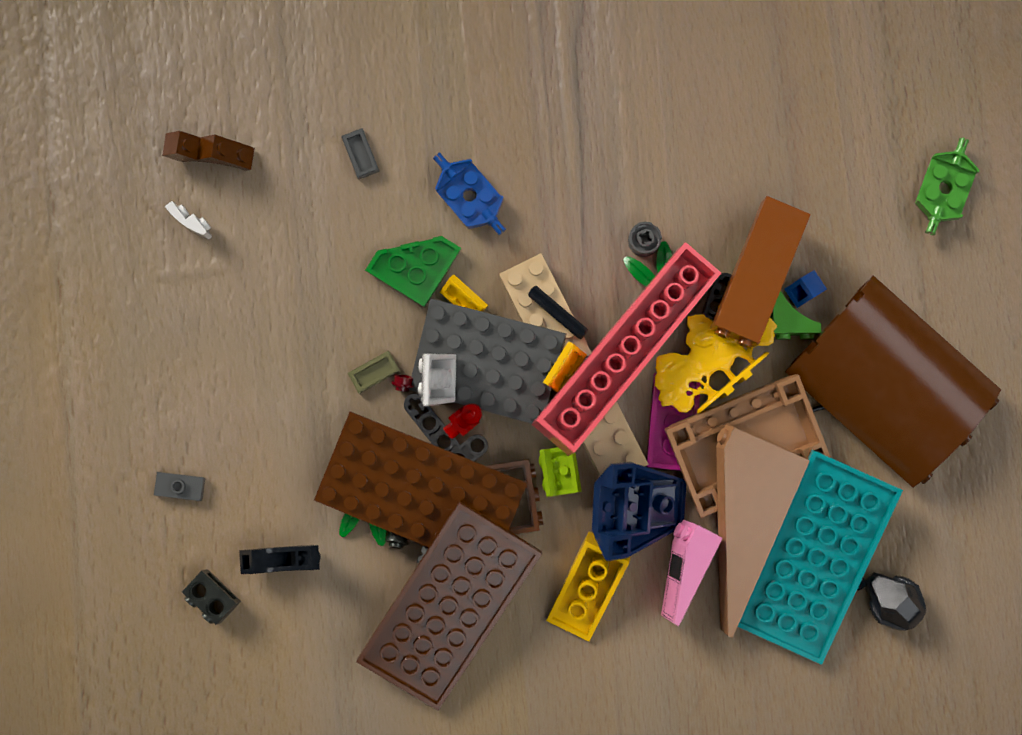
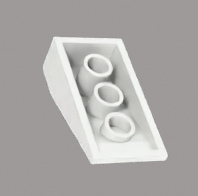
M422 354V358L419 360V372L422 373V380L418 386V394L421 397L423 406L455 402L456 354Z

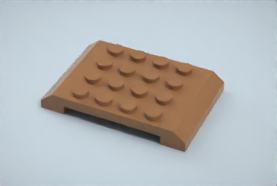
M797 374L771 382L673 423L664 429L700 518L718 511L716 446L718 434L726 424L805 459H808L812 450L830 457L803 384Z

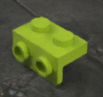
M558 447L540 450L539 465L543 471L544 479L542 486L546 496L551 497L582 492L576 451L568 456Z

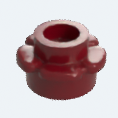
M396 374L394 381L391 382L392 385L396 386L395 390L409 392V388L414 387L412 385L413 378L408 375Z

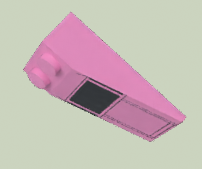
M686 520L679 523L673 533L675 537L672 541L661 611L663 617L677 626L680 625L722 540V537Z

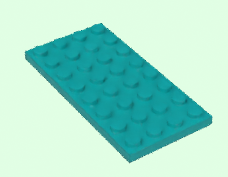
M812 450L808 457V460H810L738 627L822 665L903 490Z

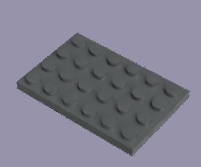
M430 299L411 376L414 387L409 388V390L418 392V386L422 380V373L419 372V360L422 358V354H456L455 403L462 405L474 403L481 410L532 424L550 403L553 390L544 384L543 381L563 351L567 333Z

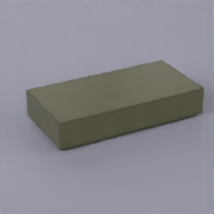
M388 350L350 371L348 375L358 393L361 394L399 373L400 370Z

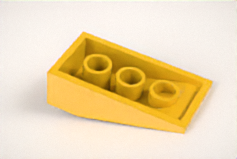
M588 531L546 621L589 642L630 563L631 556L624 559L605 560L594 534Z

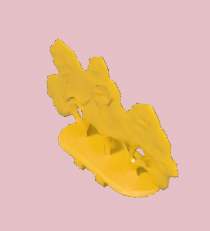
M704 314L687 316V326L690 332L686 335V344L691 348L688 355H680L679 353L671 352L656 358L655 368L657 373L655 375V386L660 391L658 399L661 402V406L672 405L679 412L687 413L694 405V396L706 394L708 395V400L697 409V413H700L718 397L723 399L735 390L732 385L736 382L740 384L752 376L753 373L750 370L762 361L769 352H764L754 359L752 356L754 347L748 348L746 351L744 347L737 344V340L730 337L724 339L717 336L715 331L710 329L713 321ZM769 318L761 341L757 346H769L774 343V330L777 328V325L771 318ZM739 356L748 360L750 364L735 376L730 370L735 358ZM721 370L728 376L730 381L719 391H716L709 386V379L715 371ZM703 375L706 376V383L702 381ZM692 381L699 382L704 388L702 389L699 386L697 389L689 387V383ZM692 391L693 394L691 396H688L686 392Z

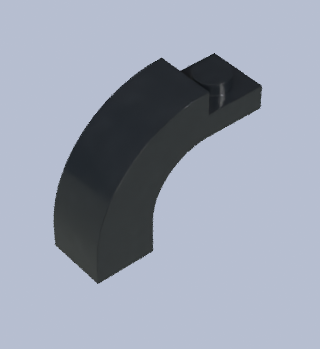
M318 545L239 550L240 574L320 570L321 555Z

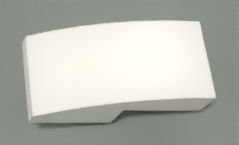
M173 201L165 206L180 223L195 234L207 239L212 237L208 231L211 227L203 217L199 219L194 214L190 216L182 204L178 206Z

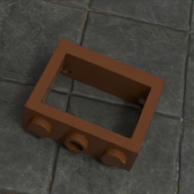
M529 459L488 465V467L498 471L523 468L525 482H527L526 492L531 524L510 527L509 531L514 534L540 531L539 525L544 524L542 511H537L535 503L540 501L538 487L533 488L532 478H536L535 465L529 464Z

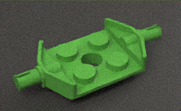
M959 138L956 150L936 153L930 160L915 201L917 207L928 217L929 224L925 231L926 234L935 235L938 224L942 221L959 220L963 217L961 213L973 180L980 171L968 156L965 155V150L969 143L968 139ZM940 183H946L949 186V194H943L940 191Z

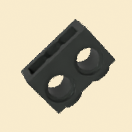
M208 569L201 570L182 591L186 596L184 598L185 601L194 608L197 606L203 612L202 617L210 624L215 623L217 625L222 623L241 602ZM199 584L204 585L206 588L204 597L197 593V586ZM216 600L221 601L224 608L221 613L216 612L214 609Z

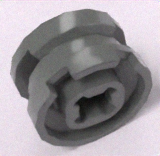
M639 222L632 228L628 237L630 250L637 256H651L660 246L662 239L661 231L651 222Z

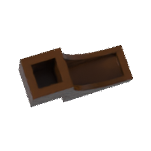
M183 131L166 133L162 156L180 162L214 163L248 171L252 168L255 148L218 135L198 137Z

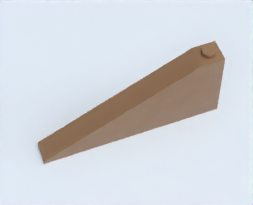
M726 424L718 434L716 446L718 536L722 537L719 544L720 630L733 638L810 460Z

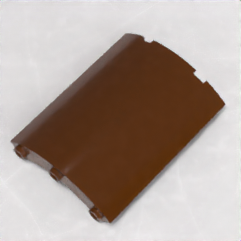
M873 275L857 290L845 305L846 308L840 315L838 314L823 330L824 332L816 340L817 344L812 341L792 361L785 373L789 376L799 375L804 390L914 488L920 482L922 484L928 482L933 476L932 472L960 445L963 447L971 440L972 436L970 434L982 421L988 411L998 404L999 399L997 397L1001 389Z

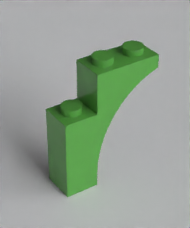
M780 291L770 316L777 325V328L774 330L776 340H789L791 336H800L801 340L814 339V336L821 333V323L799 313Z

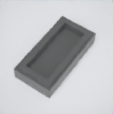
M363 128L341 136L358 180L380 172Z

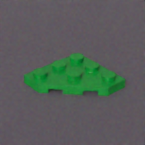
M438 236L421 242L417 241L391 249L378 250L365 271L425 308L462 249L443 236Z

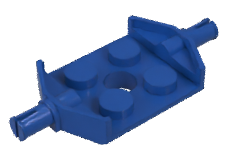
M438 153L437 156L435 155L433 160L442 168L435 187L436 192L468 229L488 225L498 235H501L506 228L499 222L497 215L504 197L495 190L472 163L471 159L450 163L441 153ZM472 190L477 196L475 200L469 202L463 198L464 193Z

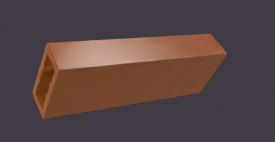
M769 196L764 198L710 329L715 331L717 336L724 339L729 337L735 339L738 345L745 348L755 347L760 343L811 214Z

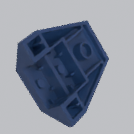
M632 462L610 464L594 482L592 532L605 560L611 561L628 558L674 532L676 526L682 523L685 516L687 485L684 479Z

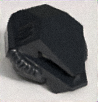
M873 572L865 580L867 582L865 590L870 595L868 604L873 617L876 618L875 620L879 624L896 630L906 631L915 628L923 620L926 614V605L919 585L914 581L912 582V580L904 576L888 577Z

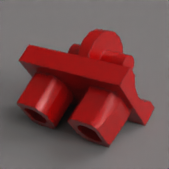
M474 403L462 406L448 417L451 422L443 430L451 439L459 433L462 436L466 435L480 423L479 421L482 418L481 408Z

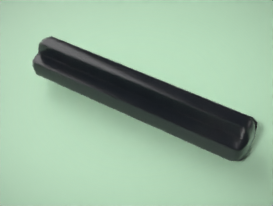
M534 286L528 292V296L578 339H582L588 329L538 286Z

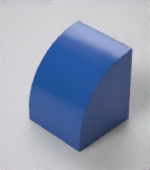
M815 270L785 288L786 293L796 308H799L827 290Z

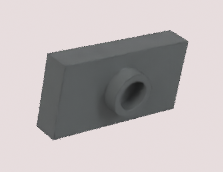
M157 472L154 496L202 501L205 477Z

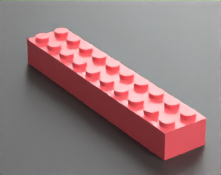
M685 242L672 255L531 425L568 456L575 453L720 276L721 272Z

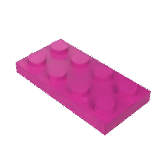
M654 373L646 458L649 465L646 467L680 470L664 429L673 423L697 414L700 395L694 396V405L687 413L679 412L672 405L662 407L658 399L660 391L655 386L656 373ZM692 381L689 383V387L693 389L701 387L699 382ZM687 391L686 394L691 396L693 392Z

